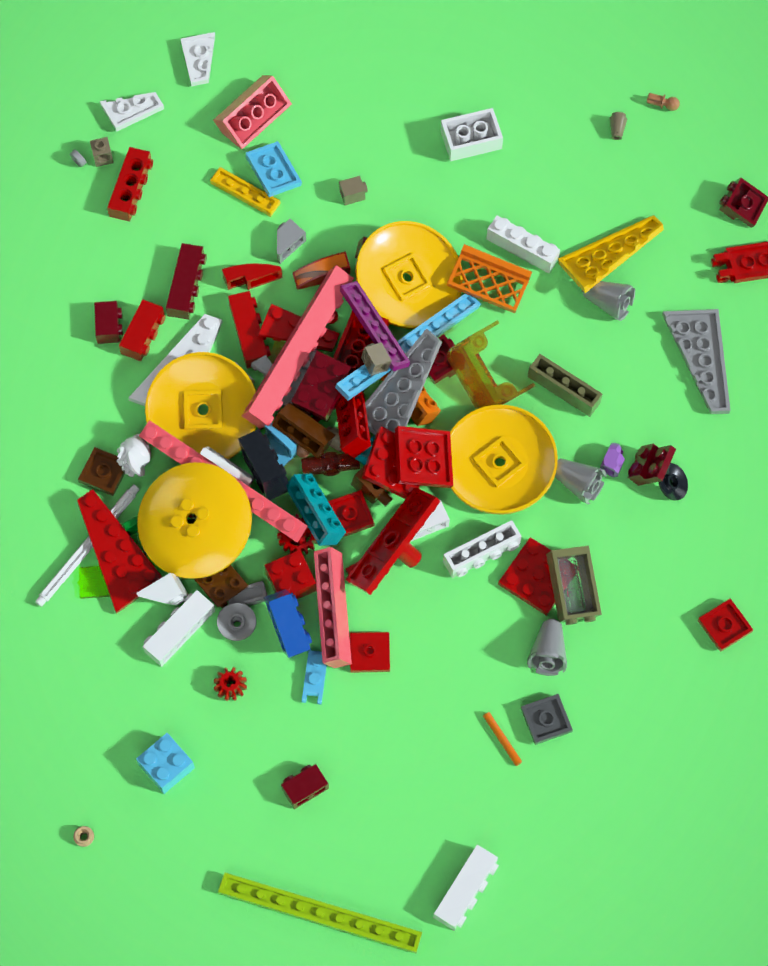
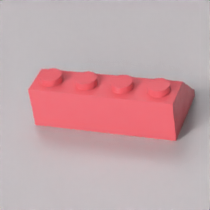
M262 75L213 121L224 136L240 149H243L292 103L273 76Z

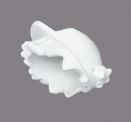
M140 434L127 438L117 449V462L119 466H122V471L125 470V474H128L130 477H133L135 474L140 477L144 476L145 466L151 460L150 446L144 439L139 437Z

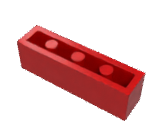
M250 291L230 295L228 300L246 368L248 369L252 368V362L265 355L268 358L271 354L269 346H265L263 341L266 340V337H257L260 331L259 324H262L260 314L255 312V308H257L255 297H251Z

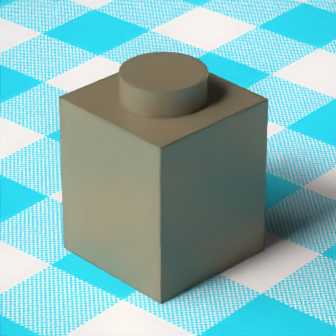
M360 176L339 181V191L344 205L365 200V193L368 192V189Z

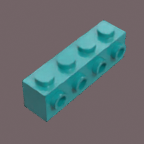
M294 474L289 484H287L288 493L318 545H337L346 531L312 474Z

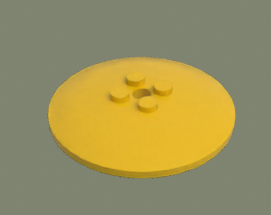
M412 221L389 223L373 232L359 251L356 261V281H358L382 318L389 319V324L406 329H415L461 295V291L446 286L459 257L448 240L429 226ZM404 273L411 276L410 282L404 280ZM461 275L454 277L452 282L462 284L463 278Z
M210 352L185 354L164 366L152 381L145 403L146 422L152 421L199 454L203 448L209 446L225 458L230 459L241 451L238 438L255 431L256 426L243 418L242 414L256 393V389L247 373L229 358ZM203 404L208 406V413L205 415H201L198 411L199 407Z
M510 405L485 406L464 416L450 431L454 485L451 489L468 506L489 514L503 515L516 513L535 504L550 488L557 470V448L549 429L532 413ZM502 458L505 460V464L497 466L494 463L495 460Z
M200 462L181 464L160 475L146 491L138 512V534L148 557L165 572L187 579L209 577L227 568L244 549L252 524L250 502L242 485L224 469ZM190 514L196 515V521L193 524H189L187 521Z

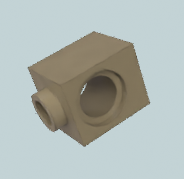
M108 137L90 140L96 167L112 164L113 158Z
M382 342L367 345L361 356L371 376L388 371L392 361Z

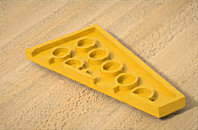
M654 215L558 258L559 265L586 293L664 230L663 224Z

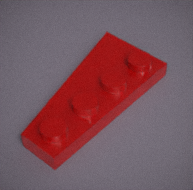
M271 304L257 337L273 338L274 341L279 342L281 340L287 341L301 316ZM327 328L325 334L318 338V346L316 348L332 352L340 333Z

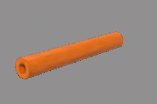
M488 712L483 715L515 766L521 764L522 760L491 713Z

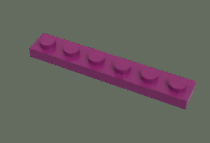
M358 281L341 285L340 292L373 343L382 342L392 360L389 366L392 372L409 367L410 360Z

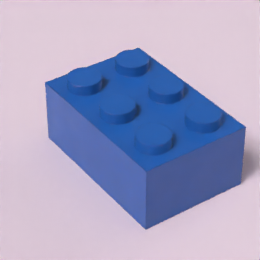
M284 589L263 597L283 653L290 658L311 650L309 644L312 643L309 633L303 629L302 625H305L303 615L296 609L299 606L296 596Z

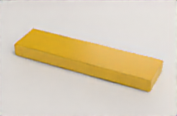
M221 167L210 179L212 185L270 217L281 204L279 199L273 196L268 197L266 192Z

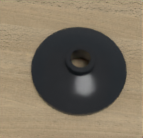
M670 463L663 481L658 483L662 493L667 498L677 501L685 497L688 491V481L682 468L677 464Z

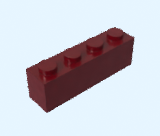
M181 244L166 305L167 316L189 320L190 314L194 313V297H198L199 286L197 285L198 281H201L203 277V270L201 268L202 265L206 264L207 254H204L203 246Z

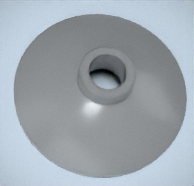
M232 603L220 611L217 617V627L225 638L232 641H241L248 638L254 632L256 616L249 606L242 603ZM235 622L241 623L239 627H235L233 624Z

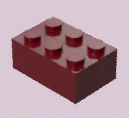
M317 351L291 401L292 404L328 422L342 395L335 386L353 372L351 366Z

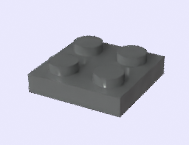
M559 694L521 706V711L535 745L573 732Z

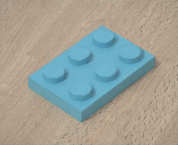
M278 141L246 152L245 157L268 197L301 186V179Z

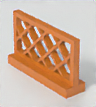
M464 244L446 286L515 313L529 283L532 271ZM461 261L468 262L471 268L462 270ZM480 268L486 269L488 275L480 277L477 270ZM473 271L477 279L468 281L465 274ZM461 275L465 283L457 284L452 281L454 277ZM494 276H503L505 282L497 284ZM490 278L494 286L485 288L482 281ZM478 282L482 290H472L470 285ZM518 282L523 284L521 289L514 291L511 283ZM507 285L511 293L502 295L499 288ZM496 289L499 297L494 299L489 297L487 292ZM513 296L515 300L514 307L506 304L504 299Z

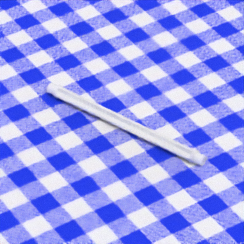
M132 485L129 490L127 489L110 510L116 519L135 499L136 494L140 490L136 485ZM89 536L39 594L35 601L37 605L42 607L48 602L62 583L65 582L90 552L93 546Z

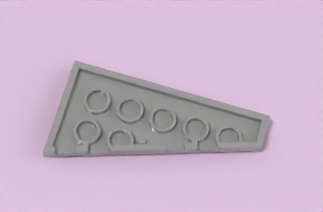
M719 309L663 311V318L710 414H729L731 410Z
M426 329L406 353L410 360L409 367L391 371L365 402L369 431L375 436L378 428L381 426L394 433L397 426L407 427L442 344V341L430 330Z

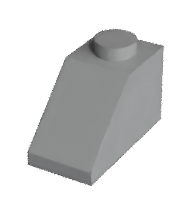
M291 219L286 223L280 224L277 230V260L280 264L306 242V232Z

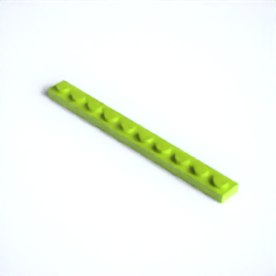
M225 872L218 890V894L415 954L417 953L422 936L420 931Z

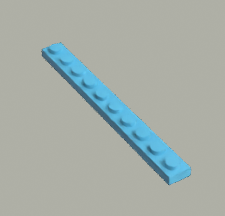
M465 293L397 342L406 354L426 329L430 330L436 337H439L477 310L481 303L475 297ZM364 364L338 382L335 388L349 401L390 372L391 369L389 367L388 371L371 376Z

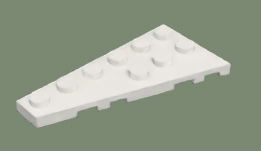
M204 314L129 396V401L145 406L147 393L152 381L159 371L172 360L185 354L210 352L223 323L222 319Z

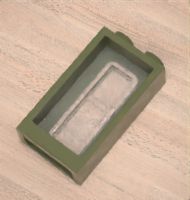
M589 546L551 550L546 555L558 621L560 623L565 622L566 625L577 624V620H584L585 623L596 621V618L602 615Z

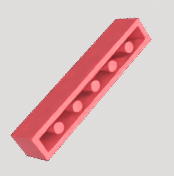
M328 547L314 551L323 664L332 668H339L352 664L343 556L338 550Z

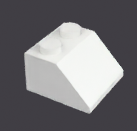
M173 573L167 574L136 593L138 597L170 605L175 604V606L184 602V597L188 596L179 577Z

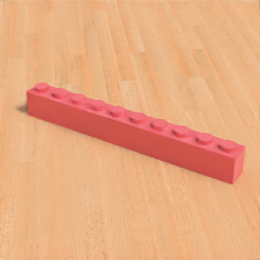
M337 265L327 273L242 414L243 418L259 429L272 423L274 419L272 415L280 409L283 404L281 400L292 389L291 383L295 382L300 376V368L307 364L310 359L308 357L309 353L316 349L318 338H321L327 330L325 326L334 319L336 315L334 311L336 308L339 309L344 302L342 299L343 295L340 292L341 285L352 283L354 278Z
M150 420L139 435V437L179 464L200 462L217 466ZM237 479L248 496L252 513L298 542L308 526Z

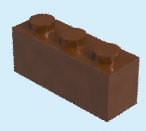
M290 402L278 412L272 424L273 427L316 458H319L329 448L335 437V434Z

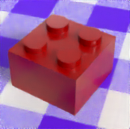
M301 550L264 565L265 573L275 593L286 589L290 593L292 592L296 599H299L317 591L316 582Z

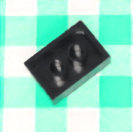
M258 429L238 438L243 459L264 497L272 500L287 493V484L289 482L286 477V470L283 464L279 465L275 450L270 449V442L266 434L262 435Z

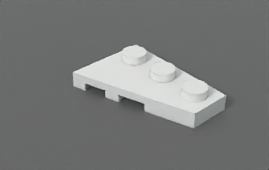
M215 32L181 39L191 87L209 83Z
M156 92L134 95L133 98L128 99L116 98V101L106 102V100L100 101L101 107L116 132L164 110V105Z

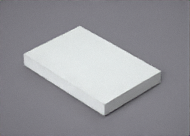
M209 446L203 448L200 452L201 455L247 486L251 485L254 481L252 475Z

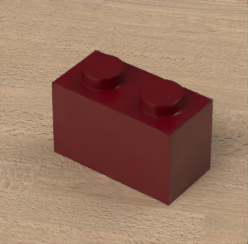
M117 301L94 302L97 343L120 342V335H123V326L119 324V319H122V308H118Z
M316 764L305 766L300 770L301 773L296 776H288L281 784L282 791L294 810L329 789L328 782Z

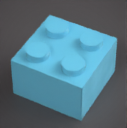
M168 733L136 758L138 765L163 794L195 769L193 761Z

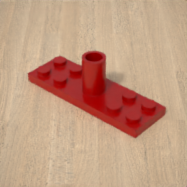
M414 487L345 580L371 595L397 559L409 568L416 566L420 562L422 554L410 542L420 528L424 526L432 512L435 511L440 500Z

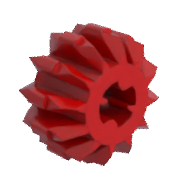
M225 667V673L218 672L219 678L214 679L216 684L214 691L218 692L219 698L225 695V701H228L230 697L236 701V695L242 697L244 695L242 690H247V685L244 684L247 682V679L242 677V671L236 673V668L233 667L231 672H228V669ZM230 682H233V683H234V684H231L230 687H227V684H230Z

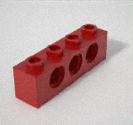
M129 147L107 207L109 217L130 222L132 215L135 216L137 201L141 200L143 193L142 187L146 185L148 180V170H151L153 167L150 151Z
M360 392L349 401L341 395L335 406L340 448L345 454H349L353 458H356L371 446L363 392Z

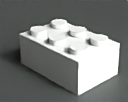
M493 108L441 120L440 132L450 162L502 149L503 136Z

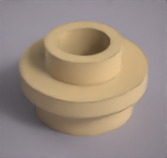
M82 826L76 829L73 838L78 846L87 847L93 842L94 833L91 828ZM87 834L88 837L86 840H81V835Z

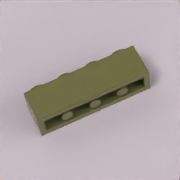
M539 354L529 367L528 377L587 416L591 417L600 405L603 395L601 392L545 356Z

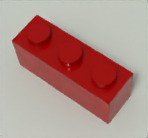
M142 299L119 344L121 354L138 361H142L143 357L147 356L151 341H154L157 337L159 325H162L165 321L166 315H164L162 306Z

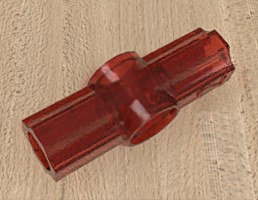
M326 452L319 458L301 459L303 474L334 476L341 471L360 469V462L345 453Z

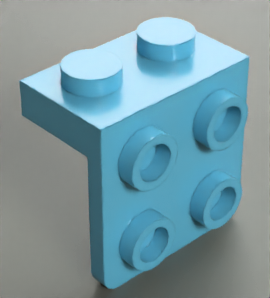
M271 423L269 426H265V434L270 442L269 447L271 450H275L279 465L283 464L285 466L297 455V443L273 427V423Z

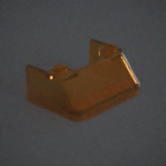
M498 320L452 346L447 351V359L476 409L490 405H503L535 387V384L532 383L517 392L515 386L509 382H504L497 386L480 357L479 352L483 351L488 344L484 333L499 324Z

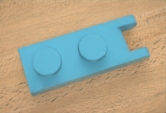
M308 651L302 703H306L308 695L317 696V704L322 705L327 665L323 664L322 652Z

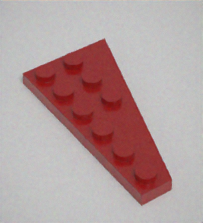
M92 489L80 497L77 503L115 613L117 614L139 598L136 594L137 592L161 579L162 576Z

